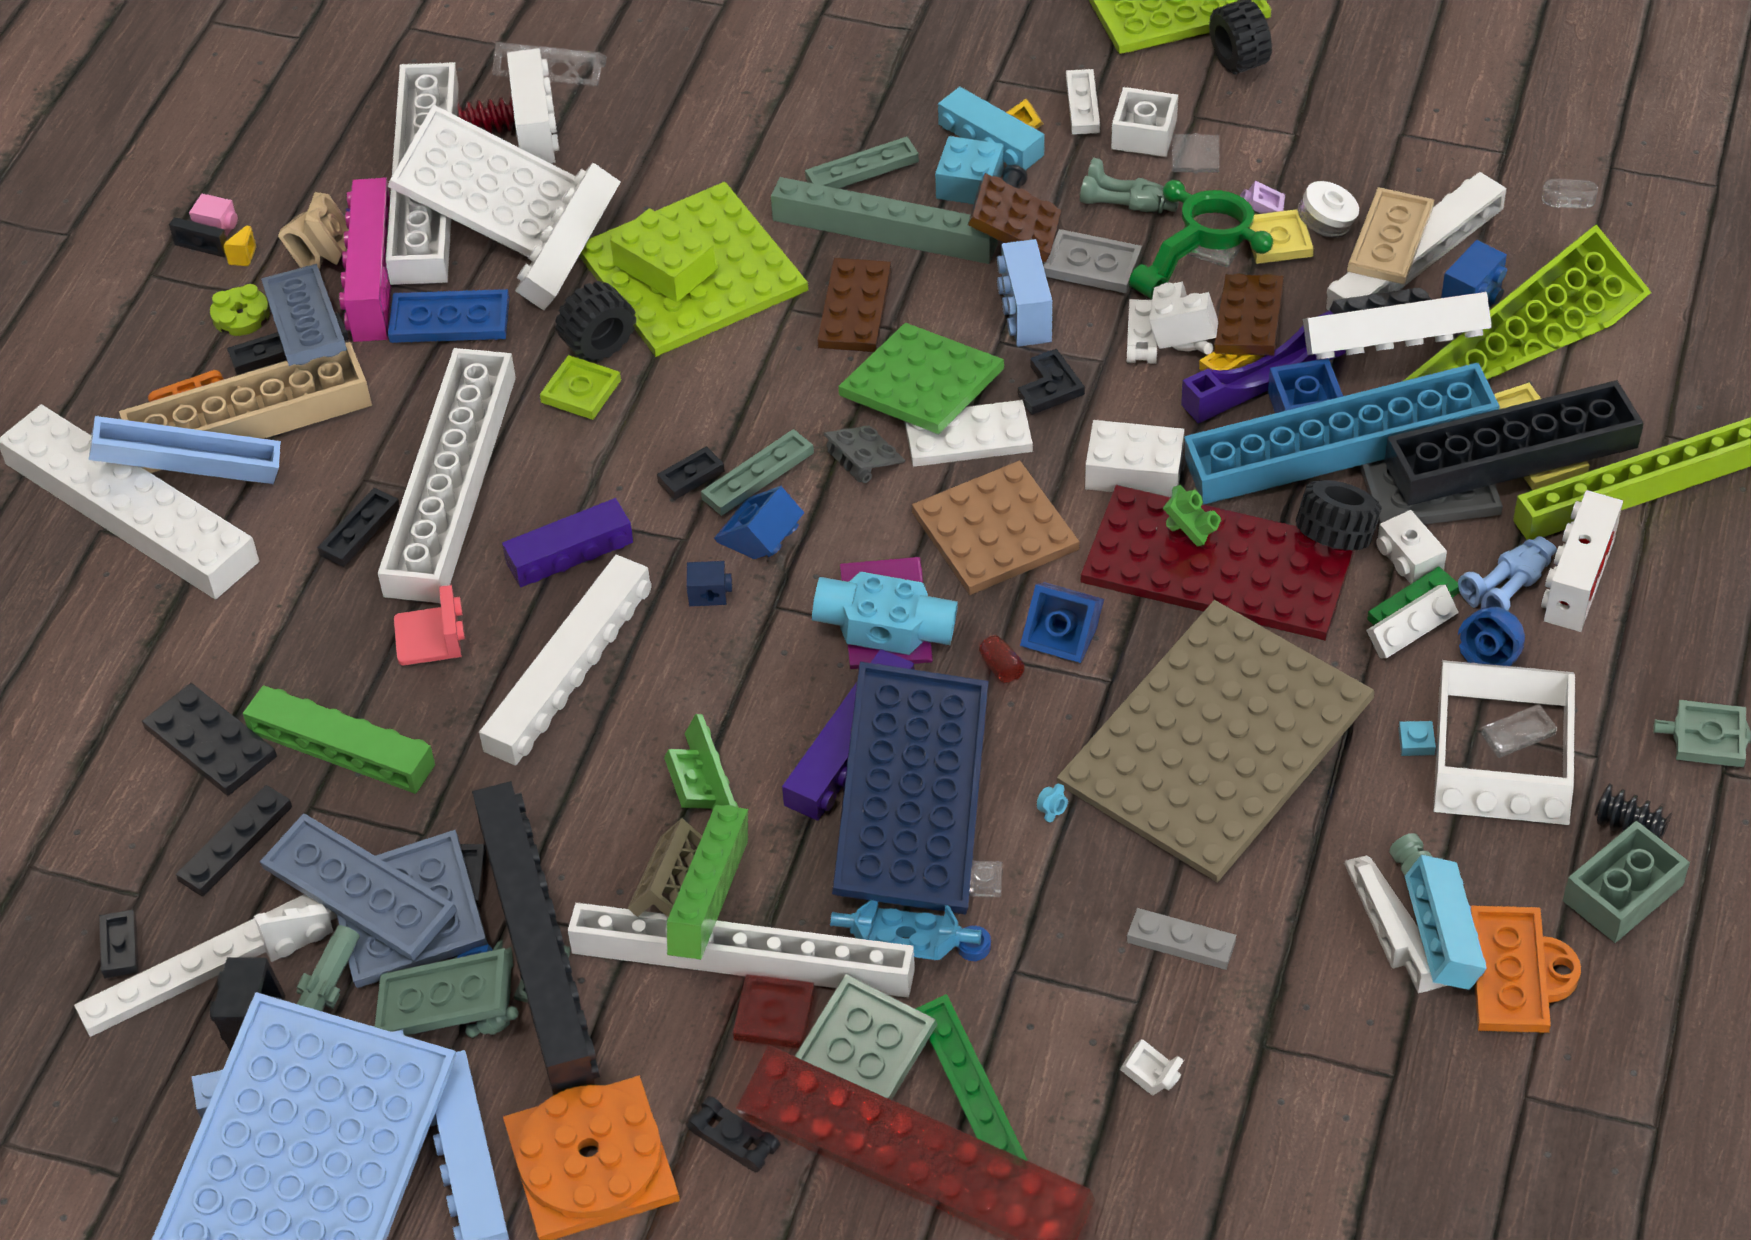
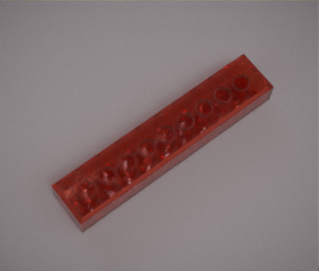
M768 1045L736 1107L741 1116L748 1122L1006 1240H1077L1095 1202L1091 1189L770 1045Z

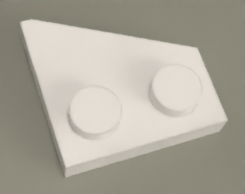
M322 903L309 905L301 909H284L282 917L268 919L265 913L254 916L265 951L271 962L281 957H287L294 951L312 942L320 941L326 935L333 932L329 915Z

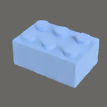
M1036 239L1002 243V256H997L998 272L1002 274V277H997L999 295L1004 294L1005 296L1002 298L1004 315L1010 316V318H1007L1009 335L1015 336L1017 347L1052 342V298Z

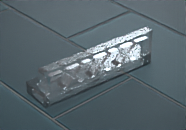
M501 42L495 43L492 75L510 77L509 71L500 70L501 58L507 57V52L540 48L541 59H547L550 75L544 77H549L551 82L599 86L601 67H606L607 57L598 52ZM557 62L566 63L570 69L562 76H556L550 67ZM582 65L593 66L592 79L581 78L576 70ZM573 73L577 78L568 76H570Z

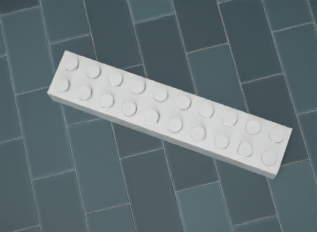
M455 63L400 65L392 176L433 105L457 116L459 86ZM391 189L386 249V265L390 285L448 283L451 218Z
M453 349L378 570L383 597L441 603L439 587L447 586L451 583L516 379L511 353Z
M42 404L0 437V450L6 465L215 600L260 562L253 537L142 467L89 460L91 435Z

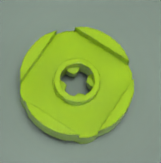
M246 284L243 287L219 291L212 297L213 303L210 307V314L215 328L220 332L223 329L229 331V334L233 336L251 334L262 327L261 322L265 317L266 319L269 318L270 309L267 298L262 292L258 291L257 286L254 284ZM243 309L242 313H237V310Z

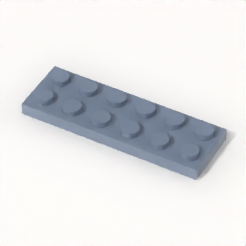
M317 264L261 279L289 366L295 364L304 365L313 359L324 356L333 357L347 350Z
M305 813L301 815L260 861L263 869L316 902L322 903L329 910L412 961L420 955L457 912L455 904Z

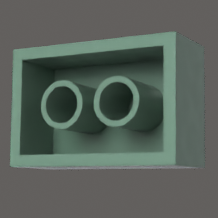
M1635 821L1568 877L1563 902L1616 943L1684 885L1690 862L1638 821Z

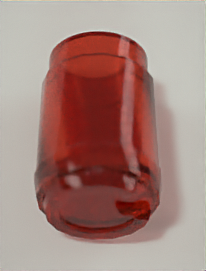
M990 636L981 643L979 653L999 681L1009 683L1015 679L1018 680L1023 675L1024 663L1022 659L999 636Z

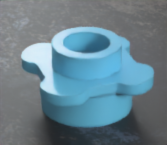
M1056 784L1054 788L1046 787L1038 796L1037 808L1045 813L1044 819L1047 822H1053L1056 815H1061L1068 805V799L1064 796V786L1062 784Z

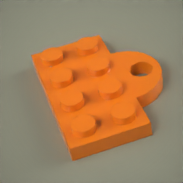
M1471 906V915L1487 968L1484 974L1475 982L1478 1031L1549 1033L1551 1027L1549 1003L1567 998L1578 985L1581 964L1577 954L1566 943L1552 937L1543 936L1540 907ZM1564 965L1571 970V973L1561 975L1553 967Z

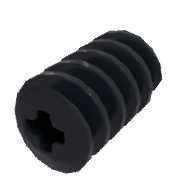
M1612 784L1605 788L1594 815H1597L1598 825L1604 826L1610 820L1611 831L1616 832L1623 825V832L1635 821H1638L1662 840L1672 813L1664 818L1662 817L1663 806H1659L1652 813L1650 812L1651 801L1647 800L1639 807L1637 806L1638 795H1634L1627 802L1625 801L1624 789L1614 796L1612 795Z

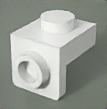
M1141 1039L1135 1044L1120 1070L1153 1096L1164 1088L1170 1090L1181 1076L1178 1069L1184 1060L1177 1056L1169 1061L1146 1041Z

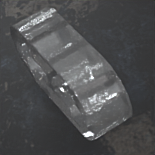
M1550 179L1544 183L1541 198L1546 205L1552 207L1589 208L1596 203L1598 188L1593 182L1587 180Z

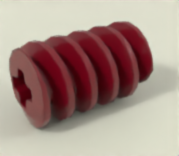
M510 96L507 105L502 97H499L497 106L494 105L492 99H488L487 107L483 106L481 100H477L476 109H473L469 101L466 102L465 110H462L458 103L459 118L481 129L484 127L485 131L489 133L492 132L493 126H495L498 133H502L504 124H506L509 131H513L515 117L512 96Z

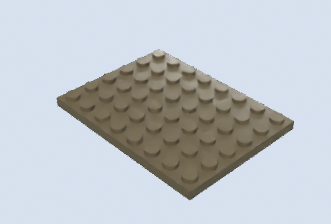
M1214 600L1057 776V783L1062 784L1067 791L1218 883L1373 700L1374 690Z

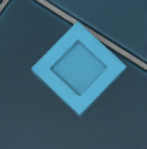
M1432 721L1399 722L1398 731L1401 756L1435 755L1436 745Z

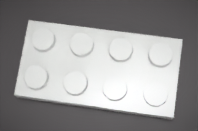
M1023 400L965 407L939 434L904 421L913 467L1033 452V443Z

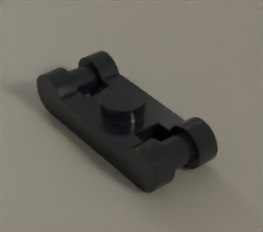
M708 1096L702 1102V1109L699 1113L692 1114L685 1123L692 1133L756 1173L765 1165L764 1159L769 1154H774L781 1145L774 1135L756 1128L723 1107L712 1096ZM712 1118L719 1122L715 1128L708 1125ZM752 1143L757 1146L754 1150H747Z

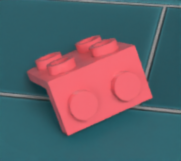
M452 585L439 587L441 607L398 613L394 616L397 660L400 665L462 657L460 640H465L463 621H458V616L463 615L461 598L454 597Z

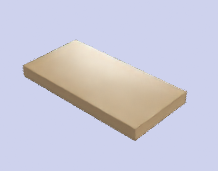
M1378 187L1348 263L1347 272L1405 285L1430 218L1434 199Z

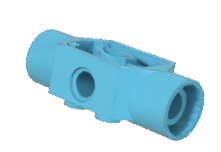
M859 572L850 582L819 577L813 603L812 621L839 625L847 644L910 655L923 641L945 645L951 644L958 601L928 596L922 582Z

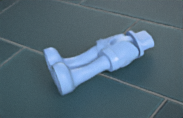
M1541 536L1534 540L1528 539L1522 545L1501 554L1498 559V565L1486 577L1482 578L1475 572L1464 573L1458 579L1459 591L1465 601L1473 608L1481 603V609L1484 607H1499L1509 611L1511 606L1509 599L1522 586H1531L1541 577V572L1551 563V556L1557 552V548L1553 543ZM1506 578L1510 579L1501 589L1495 588Z

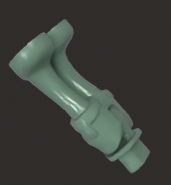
M1094 157L1090 163L1088 176L1084 177L1080 192L1081 203L1121 204L1129 206L1130 210L1146 213L1156 211L1163 213L1164 210L1176 212L1179 202H1169L1164 198L1163 185L1144 178L1118 180L1107 176L1104 172L1102 160Z

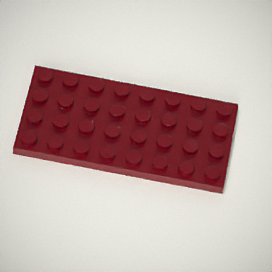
M1120 485L1115 486L1082 570L1081 583L1202 612L1216 600L1258 625L1326 641L1355 550H1341L1322 545L1304 535L1294 525L1207 505H1201V508L1205 512L1215 511L1220 516L1221 522L1217 530L1208 535L1205 544L1197 547L1181 528L1171 531L1166 526L1169 515L1163 508L1171 497Z

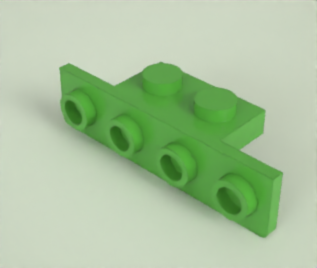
M695 714L685 732L690 750L668 749L664 757L681 807L711 808L712 811L715 805H733L738 808V804L734 801L729 788V780L722 769L719 753L715 750L711 739L710 728L706 725L703 714Z

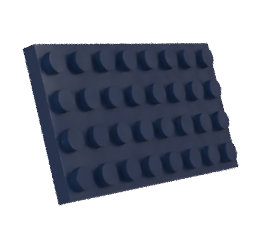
M860 661L832 895L945 911V906L947 905L953 913L966 915L969 903L988 681Z

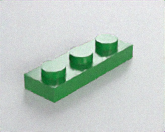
M1438 566L1368 611L1367 620L1375 625L1438 585H1446L1453 598L1460 593L1458 582Z

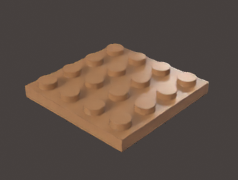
M1021 461L912 504L913 515L969 595L1079 550V540Z

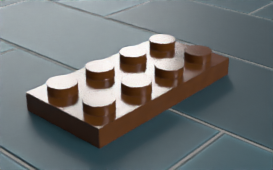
M834 258L818 335V348L875 352L877 350L891 274V261Z
M1225 274L1217 336L1214 343L1215 354L1275 355L1284 276L1272 274Z

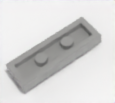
M1137 908L1127 935V943L1227 970L1236 943V935Z

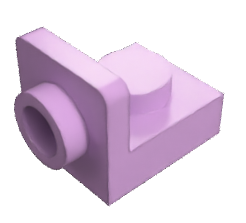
M1257 181L1248 190H1243L1240 195L1250 203L1254 211L1260 214L1283 211L1285 194Z

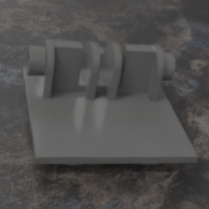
M870 425L824 433V436L829 439L826 444L828 453L841 466H844L846 471H850V474L858 482L867 483L872 478V468L905 463V459L896 452V449L889 445Z

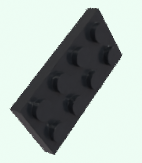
M192 683L188 684L142 720L145 730L227 796L277 757L276 751L271 745Z

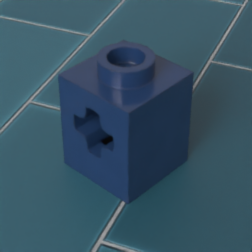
M725 561L687 562L689 607L727 605V592H732V573H726Z

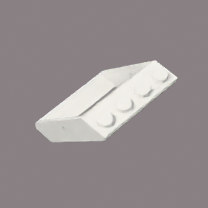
M1442 660L1438 703L1434 812L1569 825L1574 787L1575 673ZM1448 695L1564 706L1563 778L1446 767Z

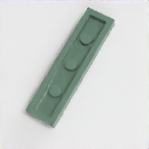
M904 137L806 169L805 178L808 183L841 188L919 162V153L909 138Z
M794 429L703 489L701 491L702 500L718 514L724 515L814 453L813 444Z

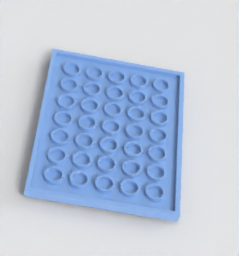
M255 992L152 1240H386L457 1056L455 1050Z

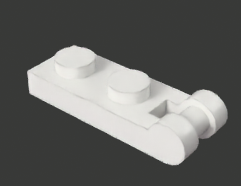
M1129 299L1127 363L1145 360L1147 364H1156L1157 342L1149 321L1152 300Z

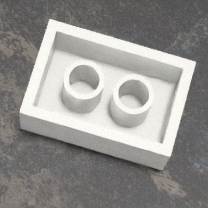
M1093 420L1086 460L1085 489L1113 492L1115 486L1120 485L1171 497L1173 487L1179 485L1184 447V429Z

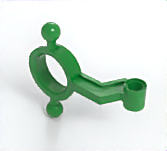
M1170 180L1163 187V196L1169 202L1176 203L1180 201L1184 203L1182 206V219L1185 223L1184 229L1162 242L1150 267L1141 264L1133 270L1129 278V286L1152 300L1154 287L1168 283L1178 260L1199 246L1214 250L1234 248L1243 243L1244 240L1250 242L1253 251L1258 254H1265L1273 247V237L1266 231L1255 232L1250 229L1254 221V210L1250 203L1241 196L1221 190H1207L1191 195L1186 192L1182 182ZM1205 213H1221L1235 218L1240 224L1231 229H1212L1200 225L1194 220V217Z

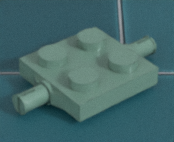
M1679 700L1675 722L1654 720L1653 733L1673 734L1676 742V760L1744 767L1746 748L1748 743H1751V730L1746 721V707Z

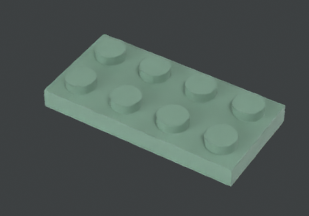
M505 948L382 974L380 976L375 1027L390 1032L403 1030L404 1036L506 1015L511 955Z

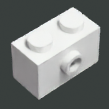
M1412 510L1379 524L1378 538L1376 540L1379 551L1392 561L1399 575L1404 576L1410 584L1438 566L1444 570L1447 550Z

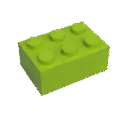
M650 208L610 239L613 264L675 302L680 301L716 271L714 246Z

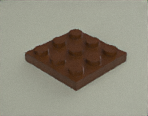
M985 173L978 187L968 226L1004 243L1036 239L1041 260L1046 262L1051 254L1061 209L1049 201H1042L1032 196L1024 189H1017L1005 183L1003 179Z

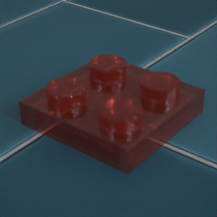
M746 974L733 1029V1039L735 1041L800 1049L805 1039L815 991L814 982Z

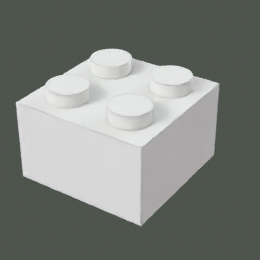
M1123 87L1112 122L1111 149L1166 157L1177 122L1178 95Z

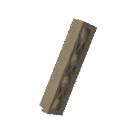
M683 818L659 838L628 906V909L637 917L653 904L667 917L670 915L696 850L691 848L689 841L698 848L702 835ZM680 857L685 858L688 867L683 866ZM672 875L677 876L681 886L675 884ZM662 893L669 894L672 904L662 896Z

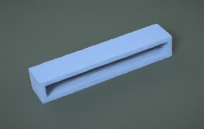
M95 416L91 433L89 460L274 484L279 469L281 441Z
M466 1051L456 1052L455 1062L431 1122V1126L438 1125L439 1134L433 1135L437 1155L445 1156L446 1164L439 1165L444 1187L451 1185L453 1192L452 1195L446 1196L451 1217L458 1216L460 1226L453 1227L455 1239L509 1240Z

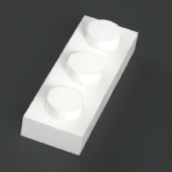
M1093 69L1066 70L1072 134L1100 133Z
M1438 585L1367 629V633L1379 658H1388L1459 612L1446 585Z

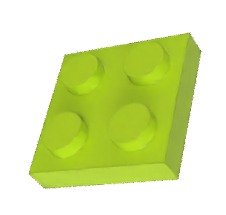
M568 355L540 393L541 403L593 420L620 383L621 374L619 371Z

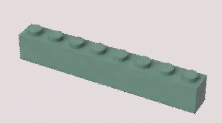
M783 177L779 178L771 194L773 221L986 264H990L998 245L997 239L968 226L970 214Z

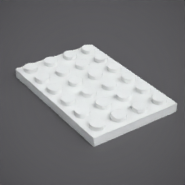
M433 105L391 177L388 187L529 257L537 244L542 245L543 241L539 238L548 225L553 226L554 222L550 219L559 206L564 207L565 203L561 201L570 187L574 189L576 185L572 183L575 178L574 175Z

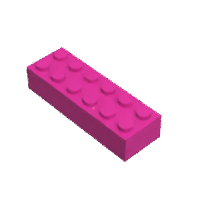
M387 178L352 180V191L347 192V204L350 211L345 213L346 226L349 231H344V243L347 251H343L342 258L346 272H341V284L344 292H340L339 295L341 310H346L344 314L346 330H351L353 342L388 340L391 285L386 265L390 192Z

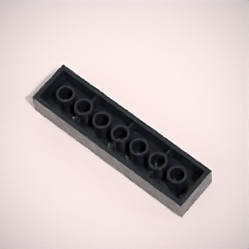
M1618 380L1389 436L1387 438L1384 462L1404 500L1410 506L1636 449L1639 447L1644 423Z

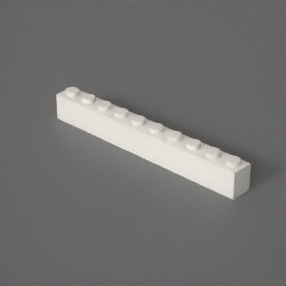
M575 903L568 928L572 954L837 988L845 974L887 995L908 998L915 970L914 946L724 921H716L701 960L667 955L668 917L665 914L644 911L637 917L629 909Z

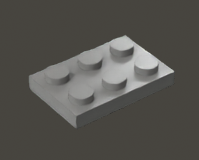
M1059 229L1052 245L1051 254L1043 266L1045 275L1054 279L1127 293L1129 278L1137 267L1142 255V246Z

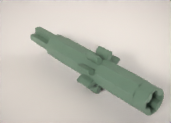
M343 925L337 926L312 976L303 973L296 987V993L301 995L297 1003L298 1005L318 1011H323L325 1005L329 1008H334L340 996V989L335 986L360 938V935L355 930Z

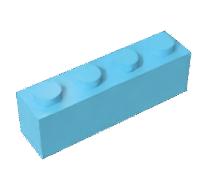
M958 87L938 103V124L961 138L1003 144V162L1007 165H1018L1027 170L1044 156L1043 133L962 87Z
M1420 855L1405 875V880L1432 981L1470 990L1487 968L1457 862Z

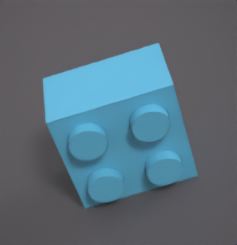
M948 136L935 173L936 199L974 204L980 181L985 173L1001 178L1003 172V144Z

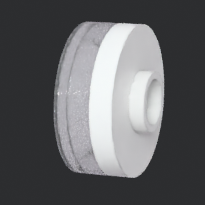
M1317 181L1308 186L1298 203L1297 211L1301 220L1313 231L1327 237H1342L1348 233L1359 214V206L1355 198L1344 188L1331 182Z

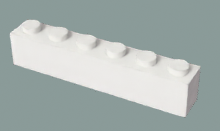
M592 163L586 171L580 169L572 181L576 185L575 188L570 187L561 200L565 203L564 207L559 206L550 219L554 222L553 226L548 225L539 238L543 241L542 245L537 244L529 255L528 259L532 261L530 266L525 264L517 276L520 283L515 291L542 310H545L556 297L620 184L618 179L595 163Z
M1487 292L1303 319L1307 354H1316L1317 360L1335 357L1334 351L1346 349V355L1365 353V346L1375 345L1376 351L1393 349V342L1405 341L1406 346L1424 344L1423 338L1435 336V342L1454 340L1453 333L1464 332L1465 338L1481 336L1483 335V329L1492 328Z

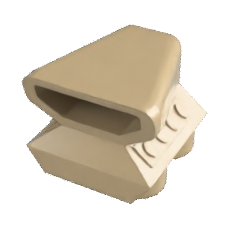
M315 192L308 210L299 214L281 228L278 237L300 268L317 264L320 270L323 257L337 265L343 251H347L344 243V231H349L346 226L345 216L330 195Z

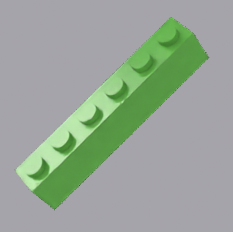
M263 685L243 712L246 726L261 738L414 794L418 792L435 766L431 745H428L425 741L400 735L393 729H384L372 725L365 719L347 716L337 709L322 707L310 699H300L289 695L282 689H273Z
M715 805L667 920V955L702 959L748 843V809L737 808L733 805Z

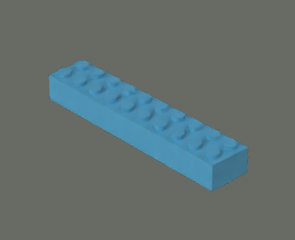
M1474 363L1184 436L1185 460L1197 491L1202 496L1204 505L1385 459L1387 438L1389 436L1498 410L1500 406L1479 363Z

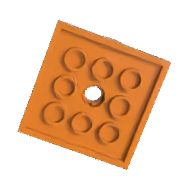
M640 1075L606 1086L586 1085L570 1088L550 1097L539 1106L503 1116L539 1240H555L680 1201ZM587 1146H596L598 1148V1152L591 1157H584L579 1154L581 1149Z

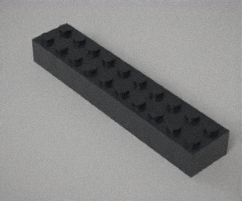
M511 781L474 790L472 793L483 840L520 976L525 985L524 990L526 991L529 1009L553 1096L570 1088L595 1085L594 1079L600 1078L592 1039L589 1038L587 1031L588 1026L583 1009L581 1010L580 998L576 983L572 978L569 958L564 950L561 930L556 922V914L552 899L549 897L545 874L541 869L538 849L533 841L530 821L525 813L526 809L522 793L515 794Z

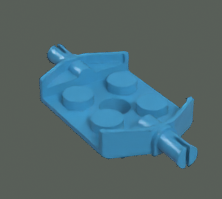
M870 900L860 907L856 913L832 912L830 921L831 926L850 928V933L854 934L857 939L914 946V957L940 960L955 946L959 947L960 942L980 945L982 930L965 929L958 926L955 915L947 905L945 906L944 916H939L931 913L900 911L894 908H878V901Z

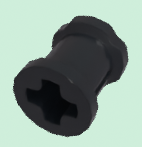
M1008 165L1003 171L1005 183L1017 189L1025 185L1028 179L1026 171L1018 165Z

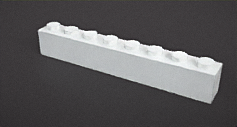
M1479 172L1471 179L1465 180L1453 193H1448L1440 203L1434 206L1405 285L1503 210L1506 188ZM1348 272L1338 281H1333L1328 287L1326 309H1330L1333 300L1399 291L1405 285Z
M619 555L613 557L479 731L483 752L515 766L523 756L530 753L534 741L540 733H544L548 729L552 717L558 710L564 708L568 696L574 688L582 684L585 674L592 665L597 664L602 651L608 643H612L616 639L621 626L625 621L631 619L636 606L649 595L652 584L649 578L648 567Z

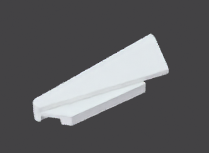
M1367 855L1346 860L1344 864L1392 969L1406 966L1418 993L1448 986L1432 981L1419 928L1373 860Z

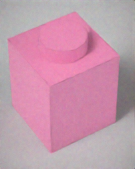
M206 194L200 195L189 212L191 221L224 229L226 237L236 227L238 221L232 200Z

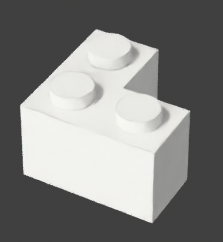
M1183 282L1164 283L1154 287L1149 321L1159 349L1216 338L1218 318L1209 292L1187 295Z

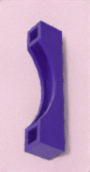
M1328 311L1319 316L1332 315L1333 313L1331 311ZM1304 325L1288 341L1275 350V355H1267L1254 363L1231 370L1207 368L1184 379L1181 401L1183 408L1199 424L1267 391L1270 368L1317 360L1316 354H1307ZM1346 349L1334 351L1335 357L1329 358V361L1345 354Z

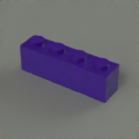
M614 498L502 542L506 564L521 588L616 549H621L634 542L631 522L617 499Z

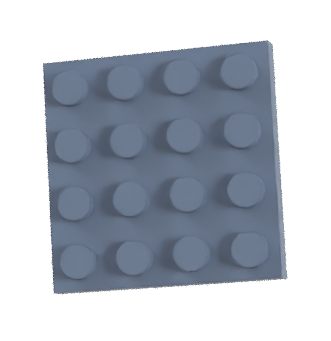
M456 830L376 855L379 859L451 901L456 906L457 912L414 961L337 915L339 925L349 927L360 935L354 951L348 960L356 988L380 981V976L384 973L435 963L463 954L475 947L488 944Z

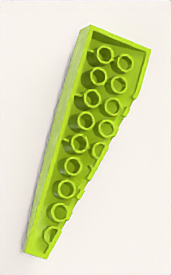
M1596 224L1491 308L1489 312L1492 328L1483 329V335L1467 338H1465V333L1462 332L1403 381L1474 363H1479L1488 380L1612 326L1652 292Z

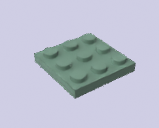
M845 974L792 1060L794 1067L884 1113L936 1028L937 1022L936 1019Z

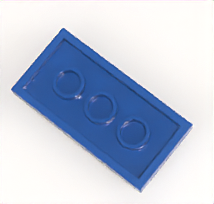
M504 289L393 293L388 331L390 343L506 339L509 291Z

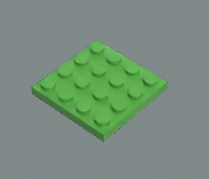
M904 323L838 386L839 396L939 434L1004 369V359L914 325Z

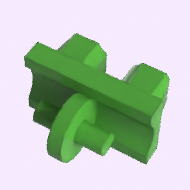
M1181 485L1174 486L1172 496L1163 508L1169 515L1166 526L1171 531L1181 528L1197 547L1204 545L1208 535L1217 530L1221 522L1220 516L1215 511L1205 512L1201 508L1203 503L1202 496L1196 490L1186 491Z

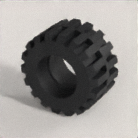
M1238 0L1215 8L1212 11L1209 21L1211 42L1219 61L1228 72L1238 74L1269 62L1272 54L1271 34L1262 11L1254 1Z
M595 281L593 284H585L583 288L576 289L573 295L568 296L565 304L561 305L559 309L560 314L556 316L555 320L558 336L580 359H585L588 362H593L594 360L599 362L605 357L613 356V353L621 350L623 344L628 342L630 334L635 329L633 325L636 323V312L613 286L606 282L602 284L601 281Z
M1331 480L1313 481L1307 484L1295 522L1297 528L1304 535L1322 545L1341 550H1361L1371 544L1382 507L1377 499L1356 486Z

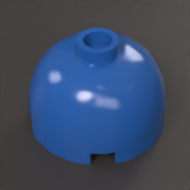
M1484 607L1468 616L1458 629V635L1460 634L1461 644L1459 645L1460 652L1468 663L1511 666L1516 662L1524 649L1525 633L1521 622L1514 614L1503 608Z

